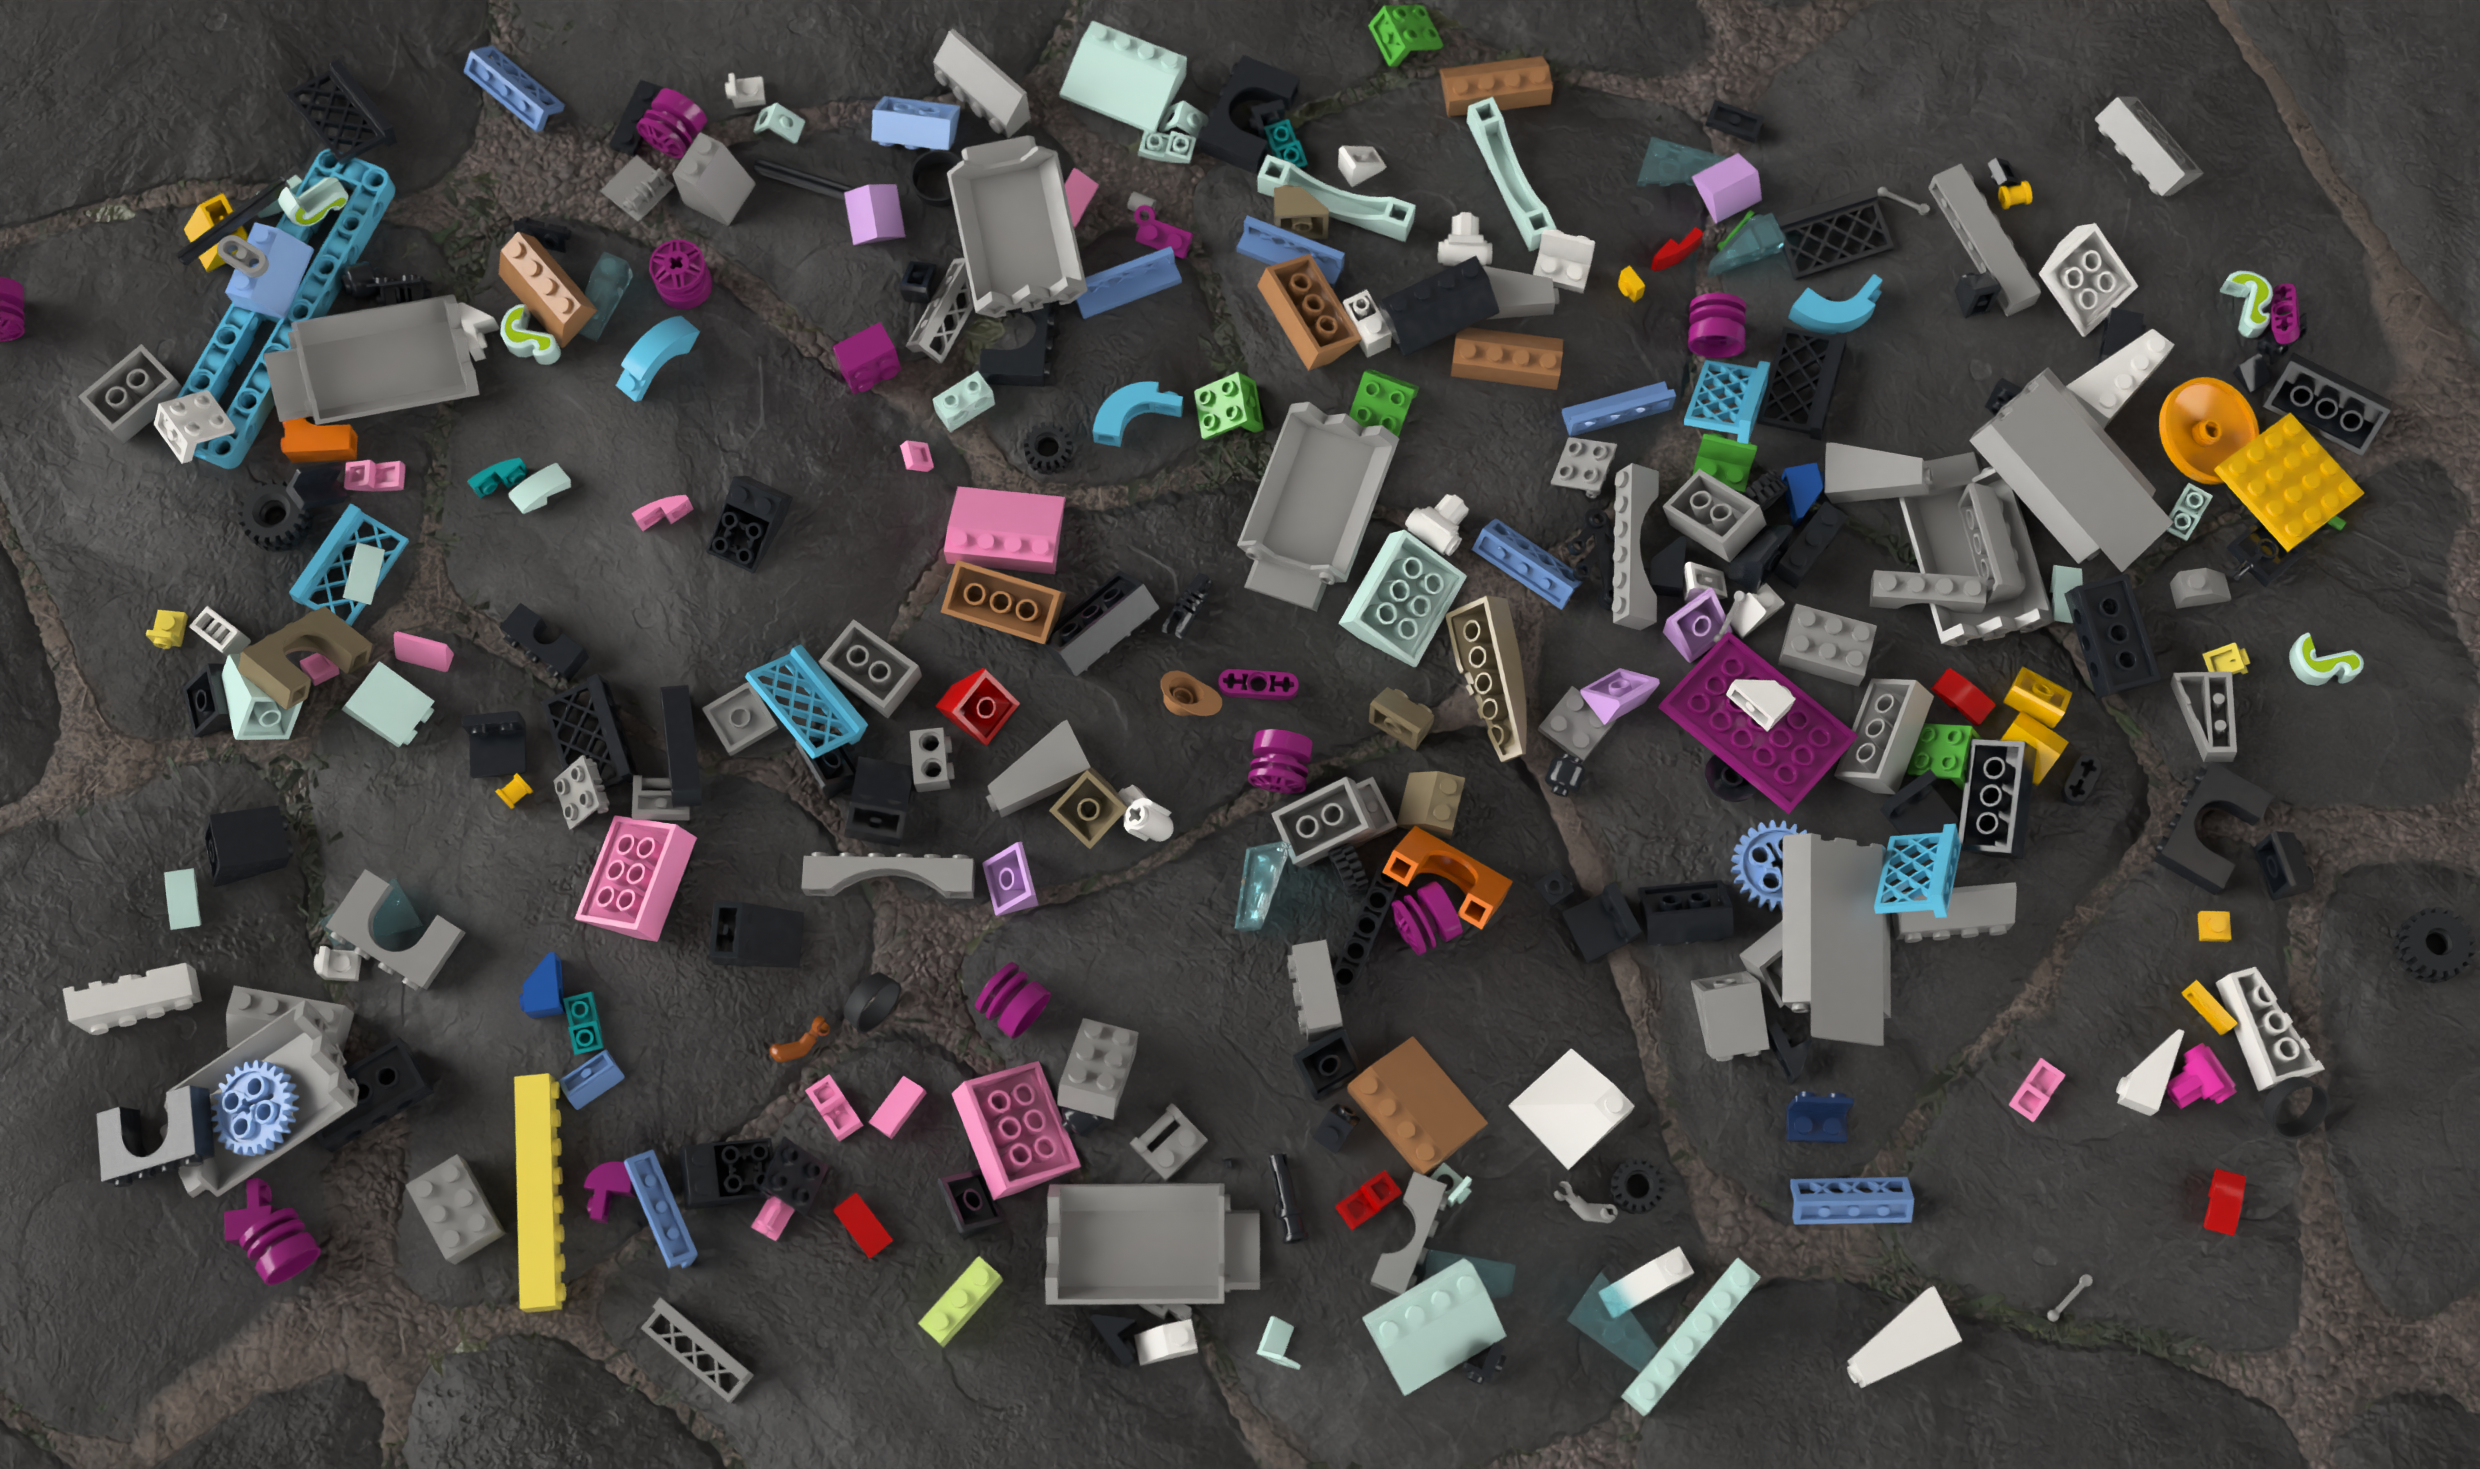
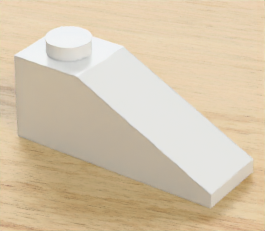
M2178 1029L2129 1073L2126 1078H2121L2116 1093L2120 1094L2118 1104L2149 1116L2159 1110L2184 1031Z
M1677 1247L1598 1293L1612 1318H1615L1690 1278L1694 1271L1681 1248Z

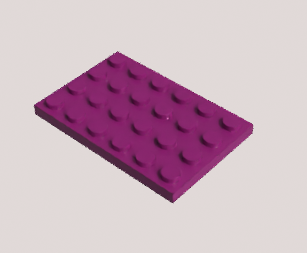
M1729 631L1658 707L1788 814L1794 810L1858 738L1856 733ZM1736 679L1775 680L1780 686L1786 687L1796 700L1790 710L1767 732L1733 702L1726 693Z

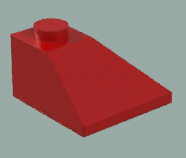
M982 668L953 684L935 707L954 725L987 746L1020 703L986 669Z

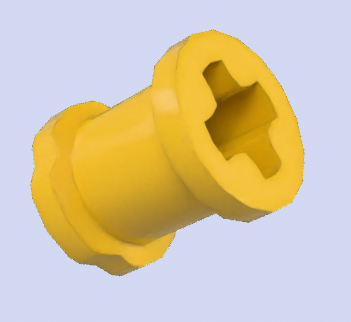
M2022 181L2020 185L2012 187L2000 186L1998 190L1999 201L2004 210L2009 209L2012 205L2021 203L2028 205L2032 202V191L2028 181Z
M516 773L514 779L502 790L497 789L495 792L512 810L515 808L514 804L527 793L531 794L533 790Z

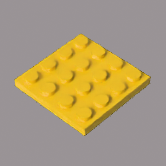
M2291 413L2214 469L2218 476L2288 552L2364 494L2361 488Z

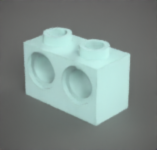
M978 371L933 398L935 411L950 432L995 405L993 392Z

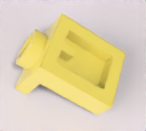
M158 610L154 629L147 630L146 636L154 643V646L159 648L181 647L188 615L185 612Z
M2236 643L2203 654L2209 672H2232V675L2239 672L2242 674L2248 673L2246 665L2250 664L2249 657L2245 648L2240 649Z

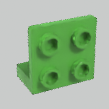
M1423 5L1383 6L1368 25L1389 67H1397L1411 50H1437L1443 47L1438 32Z
M1368 369L1364 371L1349 416L1363 427L1382 425L1396 437H1399L1411 400L1417 396L1419 386L1373 369Z
M1237 372L1194 391L1203 439L1208 440L1240 426L1254 433L1264 430L1255 380Z
M1704 434L1697 453L1692 476L1700 469L1742 494L1746 490L1750 467L1755 457L1757 446L1752 445L1750 442L1745 444L1737 442V440L1726 439L1720 434Z
M1924 723L1912 753L1907 773L1910 776L1919 777L1931 769L1937 778L1951 779L1960 790H1964L1971 739H1983L1972 726Z

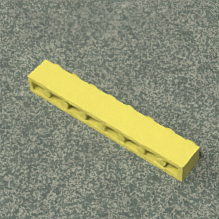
M549 1073L514 1077L520 1309L526 1313L562 1309V1301L566 1300L565 1284L561 1283V1272L565 1271L564 1254H560V1242H564L563 1225H559V1213H563L564 1209L563 1198L559 1196L558 1184L563 1182L562 1169L558 1167V1156L562 1154L561 1139L557 1138V1127L561 1126V1114L559 1110H556V1099L560 1098V1085Z

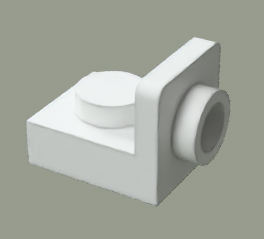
M734 73L729 74V83H725L727 99H732L735 108L766 104L762 76L736 80Z
M320 946L319 954H316L314 959V969L324 980L358 981L362 956L354 951L330 950L327 946Z

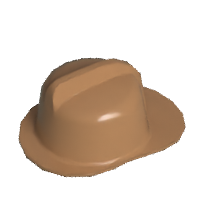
M1169 671L1161 679L1165 706L1175 715L1209 716L1220 711L1222 698L1218 692L1186 672Z

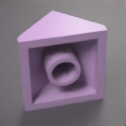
M1739 153L1692 176L1715 224L1762 200L1759 173Z
M896 184L866 185L844 193L854 246L906 237Z
M1710 587L1670 616L1663 630L1665 636L1690 663L1716 644L1713 638L1715 634L1720 632L1726 620V615L1714 589ZM1729 624V626H1728V628H1727L1725 634H1726L1728 631H1729L1730 633L1733 632V631H1732V628H1731V626H1730V624Z
M1619 668L1580 691L1582 697L1603 724L1606 725L1644 704L1660 683L1658 678Z
M1022 842L1013 844L982 863L996 916L1038 906Z

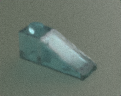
M1770 213L1764 216L1759 214L1752 217L1710 261L1707 271L1708 277L1711 278L1781 252L1785 238L1773 214Z
M603 252L591 273L584 294L598 311L578 332L579 334L595 341L598 340L633 277L628 261Z

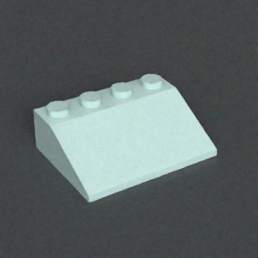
M1092 21L1079 44L1059 96L1154 134L1186 77L1187 57Z
M1406 530L1390 533L1338 624L1362 641L1412 667H1416L1467 576Z
M1464 1258L1362 1317L1404 1396L1491 1346L1493 1342L1496 1343L1506 1337L1482 1281L1472 1263Z

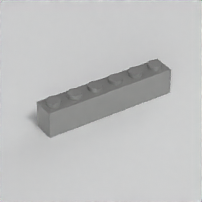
M1959 164L1934 175L1928 189L1979 272H1986L2000 284L2001 290L1996 300L2008 317L2034 305L2041 294L2040 285L2029 274L2025 260L2016 253L2012 239L2003 232L1997 215L1992 214L1984 194L1979 192L1974 185L1971 173L1966 171L1962 164Z

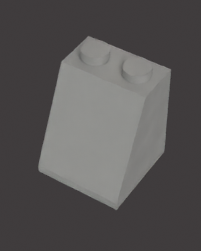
M701 132L672 174L685 205L727 226L730 225L755 186V182L725 145Z
M1747 971L1691 981L1708 1055L1713 1059L1716 1058V1061H1728L1733 1059V1055L1744 1053L1745 1056H1756L1762 1053L1761 1050L1769 1049L1760 981Z

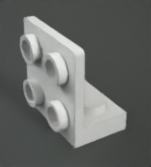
M1544 229L1533 275L1552 278L1553 286L1583 293L1591 266L1595 241L1585 236L1575 237L1567 235L1556 229Z
M208 390L159 403L154 421L155 427L182 464L192 461L197 443L228 435L235 431V426Z

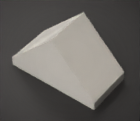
M1342 146L1339 149L1338 168L1351 187L1365 181L1387 167L1373 147Z
M1693 562L1685 564L1682 584L1685 603L1691 602L1710 587L1714 589L1718 599L1728 597L1723 571Z

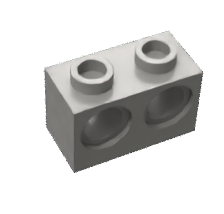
M943 727L910 731L913 777L917 792L950 789V779H955L953 762L948 763L947 753H952L951 737L945 735ZM930 742H937L939 744L933 751L925 749V746ZM933 768L941 770L937 777L927 776L929 770Z

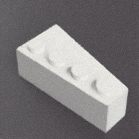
M2151 329L2067 385L2066 388L2104 430L2166 359L2174 344L2154 329Z
M187 963L148 970L146 977L131 974L120 976L118 983H101V981L88 983L89 989L75 992L74 986L63 989L69 1022L92 1035L104 1034L109 1031L108 1028L118 1025L121 1027L134 1025L137 1023V1020L145 1017L151 1019L165 1015V1012L169 1010H186L193 1007V1003L202 1001L196 970Z
M2256 967L2231 973L2216 982L2227 1012L2237 1022L2233 1028L2258 1091L2275 1087L2281 1081L2290 1077L2302 1076L2308 1078L2325 1069L2319 1060L2316 1061L2308 1050L2310 1046L2304 1037L2302 1039L2299 1037L2291 1025L2293 1021L2287 1013L2284 1014L2278 1006L2276 996Z

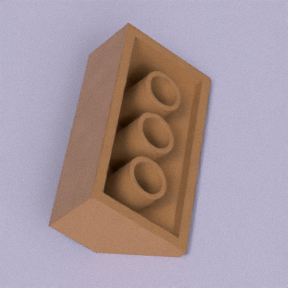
M1542 56L1440 69L1448 117L1467 115L1469 105L1493 97L1499 110L1551 103L1552 80L1549 65Z
M517 232L501 250L499 276L522 303L526 304L528 310L545 330L554 336L557 344L564 348L598 310L535 237Z
M1311 254L1266 267L1257 286L1308 371L1332 363L1362 340V337Z
M1469 327L1456 333L1451 376L1557 390L1563 354V339Z
M956 560L941 613L1046 645L1059 619L1066 593Z

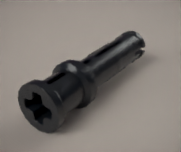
M1287 1154L1272 1155L1268 1160L1279 1201L1280 1210L1277 1217L1278 1220L1282 1221L1285 1235L1283 1244L1303 1242L1309 1239V1235L1305 1232L1302 1222L1303 1209L1298 1206L1295 1197Z

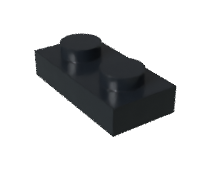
M1715 100L1705 126L1754 143L1764 117Z

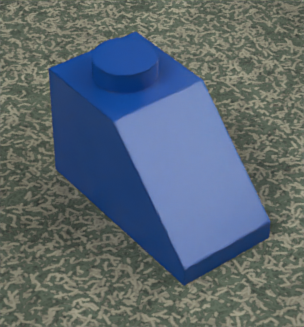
M1817 463L1785 468L1781 480L1788 486L1785 498L1793 528L1801 525L1825 487L1824 473L1822 471L1819 472Z
M555 952L548 953L523 983V994L519 995L520 1008L531 1019L565 1014L561 959Z

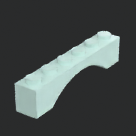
M1493 97L1469 105L1467 123L1529 252L1540 248L1543 230L1556 229L1548 209L1536 196L1522 172L1513 151L1503 117Z
M1270 155L1266 156L1258 175V192L1274 197V187H1281L1283 185L1301 186L1328 208L1330 217L1406 242L1414 222L1416 207L1414 204L1393 197H1368L1334 188L1311 177L1294 164Z
M1737 1258L1621 1397L1643 1416L1648 1414L1761 1277Z

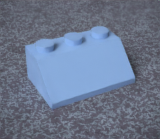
M884 96L873 109L871 140L879 141V144L884 146H892L896 143L903 144L908 149L926 147L930 148V150H949L954 143L960 106Z
M254 223L247 242L265 254L269 261V267L259 277H249L235 268L225 293L236 307L285 319L314 249L281 229ZM255 263L252 268L256 267L259 263Z

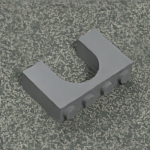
M365 869L325 927L332 930L330 936L343 945L349 941L357 946L354 952L367 960L373 956L381 961L378 967L393 975L396 971L403 975L404 979L402 982L416 991L419 986L427 990L465 935V932L437 915L420 941L410 949L401 952H391L383 949L375 939L373 921L378 910L394 887Z

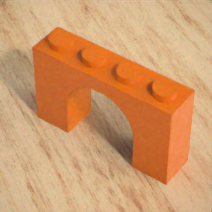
M306 417L282 421L285 428V437L281 438V450L292 463L356 460L358 435L350 424L319 426L307 422Z
M1414 826L1393 850L1383 870L1384 874L1405 886H1408L1420 873L1437 874L1454 882L1466 895L1457 915L1480 929H1483L1502 904L1513 883L1512 880L1417 826Z

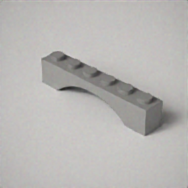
M1631 463L1618 471L1615 477L1614 601L1612 611L1613 623L1641 631L1657 622V596L1650 586L1644 571L1640 553V533L1647 510L1659 496V471Z
M814 852L812 856H804L802 890L805 896H835L844 888L861 880L879 876H900L923 882L937 890L945 898L974 899L976 866L973 859L962 854L953 855L952 858H941L937 854H926L924 858H913V855L905 853L897 854L896 857H885L884 854L870 853L868 857H857L856 854L848 852L840 853V856H829V854L824 852Z

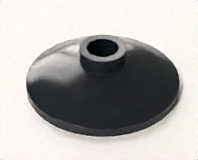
M1716 754L1707 762L1704 771L1706 784L1711 792L1720 799L1729 802H1741L1752 797L1757 791L1755 786ZM1726 778H1732L1734 783L1727 781Z

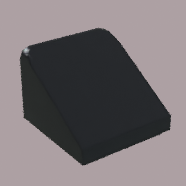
M2260 353L2239 364L2233 372L2234 376L2249 394L2272 380Z

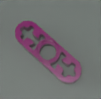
M2290 283L2276 286L2273 289L2271 300L2272 331L2275 340L2280 344L2291 343L2300 336L2299 298L2295 286ZM2292 311L2289 314L2279 316L2281 313Z
M1227 669L1219 676V689L1222 694L1228 697L1291 700L1298 693L1299 682L1295 675L1287 672ZM1232 677L1236 683H1243V678H1247V690H1243V684H1234L1233 688L1230 689L1227 683L1224 682H1228L1229 678ZM1254 679H1263L1267 684L1266 688L1262 691L1253 690L1251 682ZM1271 679L1275 680L1274 685H1277L1274 686V692H1270ZM1284 681H1289L1290 686H1293L1289 688L1288 692H1283V687H1281Z

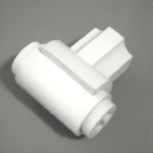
M1461 212L1458 216L1452 217V234H1448V239H1444V242H1439L1438 263H1443V266H1454V262H1463L1477 256L1482 266L1491 264L1492 243H1487V241L1483 240V235H1479V217H1475L1472 213Z
M1446 494L1435 508L1431 506L1425 509L1415 508L1407 518L1405 525L1408 527L1409 532L1440 554L1451 556L1462 540L1459 537L1458 525L1468 514L1469 509L1458 496Z
M1133 784L1128 788L1120 790L1118 794L1128 806L1127 811L1123 814L1124 827L1127 832L1144 841L1151 838L1154 841L1161 842L1172 835L1174 829L1173 822L1168 817L1172 812L1149 800Z

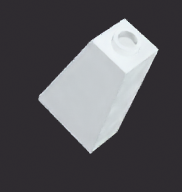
M1935 1286L1918 1296L1848 1360L1850 1366L1847 1367V1370L1855 1384L1859 1383L1860 1387L1863 1388L1962 1341Z

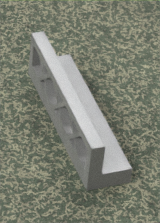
M964 258L953 260L905 346L913 353L923 351L938 364L943 363L974 307ZM964 292L966 304L963 309H958L956 297L958 293ZM952 314L954 326L952 330L945 331L943 320L946 315ZM940 336L942 344L939 353L929 347L933 338Z
M659 1298L653 1305V1308L656 1309L641 1329L731 1403L754 1375L670 1304ZM661 1315L670 1321L671 1334L658 1335L651 1329ZM675 1326L682 1332L675 1333ZM688 1336L692 1340L693 1352L679 1353L676 1350V1337ZM671 1338V1345L664 1339ZM697 1345L705 1351H697ZM698 1356H712L714 1358L715 1371L702 1372L698 1369ZM685 1357H693V1363ZM719 1363H720L722 1366H724L726 1369H725V1370H720V1369H719ZM732 1373L740 1380L729 1394L721 1388L720 1374ZM715 1375L716 1383L708 1376Z

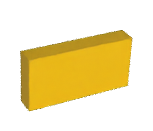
M2197 980L2182 992V995L2220 1035L2223 1036L2237 1024L2231 1015Z

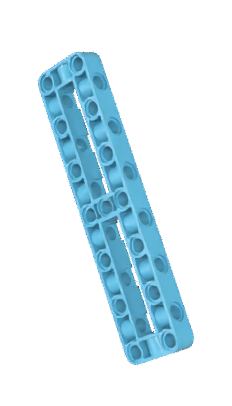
M328 149L320 152L297 190L296 197H299L326 177L337 178L344 189L346 187L354 190L298 287L285 319L236 307L233 302L230 305L177 398L208 390L218 403L229 385L228 380L237 365L240 366L255 340L253 336L262 321L268 319L277 323L226 412L227 417L235 426L234 433L197 443L193 456L226 469L235 468L243 461L275 405L263 354L293 349L290 346L288 332H293L291 322L326 316L342 288L340 275H343V270L346 266L356 263L394 197L395 186L384 169L358 158L340 165ZM284 213L276 228L307 244L312 234H316L324 218L312 226L301 227L293 224L286 213ZM307 314L306 317L300 319L302 315ZM206 384H209V386H208L207 388L202 389L203 386H205ZM256 403L254 407L248 409L251 404ZM230 448L226 454H222L224 450Z

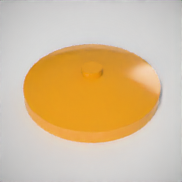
M2210 377L2191 379L2171 391L2161 408L2159 430L2161 441L2168 457L2183 474L2200 483L2210 485L2224 484L2225 482L2214 469L2259 436L2258 423L2247 400L2233 386L2219 379Z

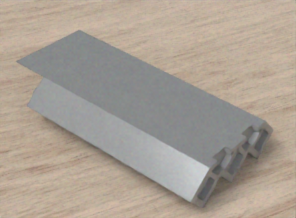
M1029 135L963 149L961 151L963 161L947 172L975 312L997 318L1006 316V311L1018 308H1022L1023 312L1043 309V303L1059 301L1060 305L1068 304L1087 292L1057 151L1043 146H1036L1034 137Z
M454 294L291 322L293 332H288L290 346L293 349L263 354L280 422L313 416L315 424L318 425L480 395L475 369L470 359L467 338L461 324L458 302Z
M2046 368L2027 383L2021 393L2005 404L1997 415L1977 430L1969 440L2078 564L2084 559L2092 560L2103 551L2115 566L2123 572L2174 523L2152 499L2156 491L2153 485L2049 368Z
M1310 402L1291 404L1237 544L1239 548L1246 552L1245 555L1254 560L1244 588L1317 612L1327 584L1333 585L1335 582H1347L1399 438L1382 425L1363 427L1347 414L1326 415Z
M1976 452L1925 461L1928 468H1931L1933 472V483L1929 484V494L1899 497L1920 573L1978 576L1957 506L1969 483H1977L1995 488L1997 497L2002 499V515L2004 522H2008L2010 526L2011 536L2009 539L2011 546L2017 550V566L2019 572H2023L2026 586L2019 598L1985 604L1981 614L1957 613L1948 607L1930 604L1941 644L1957 647L1967 645V641L1974 638L1982 637L1983 641L2005 637L2006 633L2020 630V633L2023 634L2055 622L2014 490L1993 467L1982 470L1979 456Z
M1813 833L1783 835L1782 1003L1792 1009V1012L1806 1013L1811 1008L1812 1037L1884 1046V1018H1891L1890 913L1876 914L1874 910L1887 849L1881 844L1872 843L1870 846L1860 847L1857 845L1856 840L1835 838V840L1824 841L1821 840V835Z
M306 999L169 1090L172 1091L189 1085L208 1088L211 1106L217 1105L219 1100L213 1096L214 1094L222 1093L219 1083L227 1085L226 1074L235 1075L236 1066L244 1068L245 1062L254 1063L255 1060L274 1063L276 1066L284 1068L283 1073L292 1076L289 1083L296 1084V1088L291 1094L299 1095V1098L292 1102L293 1106L299 1107V1110L291 1112V1116L296 1119V1122H288L287 1124L291 1133L283 1132L281 1135L284 1142H274L275 1150L266 1149L265 1155L255 1154V1156L236 1154L234 1150L225 1148L226 1143L218 1141L220 1133L213 1132L215 1157L203 1160V1164L199 1166L179 1167L178 1173L188 1194L193 1198L205 1190H210L216 1197L220 1196L357 1106L359 1088L355 1079L349 1080L342 1067L346 1064L338 1044H331L325 1032L329 1029L326 1019ZM166 1099V1101H165V1106H164V1108L166 1109V1111H167V1099ZM211 1109L212 1117L217 1115V1111ZM212 1121V1127L214 1129L218 1125V1122ZM168 1123L160 1129L163 1140H165L167 1135Z
M1224 1183L1049 1184L1047 1197L1048 1229L1046 1236L1047 1268L1045 1275L1046 1304H1224L1225 1292H1230V1290H1260V1210H1230V1194H1224Z

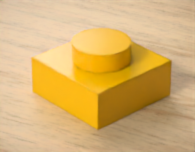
M1631 266L1626 267L1620 273L1618 285L1625 296H1629L1633 302H1636L1643 297L1645 284Z
M2200 911L2198 913L2199 941L2229 942L2231 940L2230 912Z

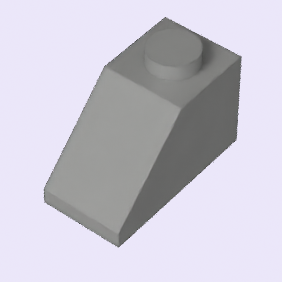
M2200 568L2180 571L2170 582L2176 609L2231 600L2225 574L2215 570Z

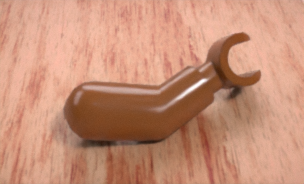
M819 1015L814 1019L812 1029L808 1033L806 1032L799 1041L783 1045L775 1043L770 1048V1055L779 1063L804 1057L817 1042L815 1039L818 1036L829 1034L830 1026L825 1022V1018Z

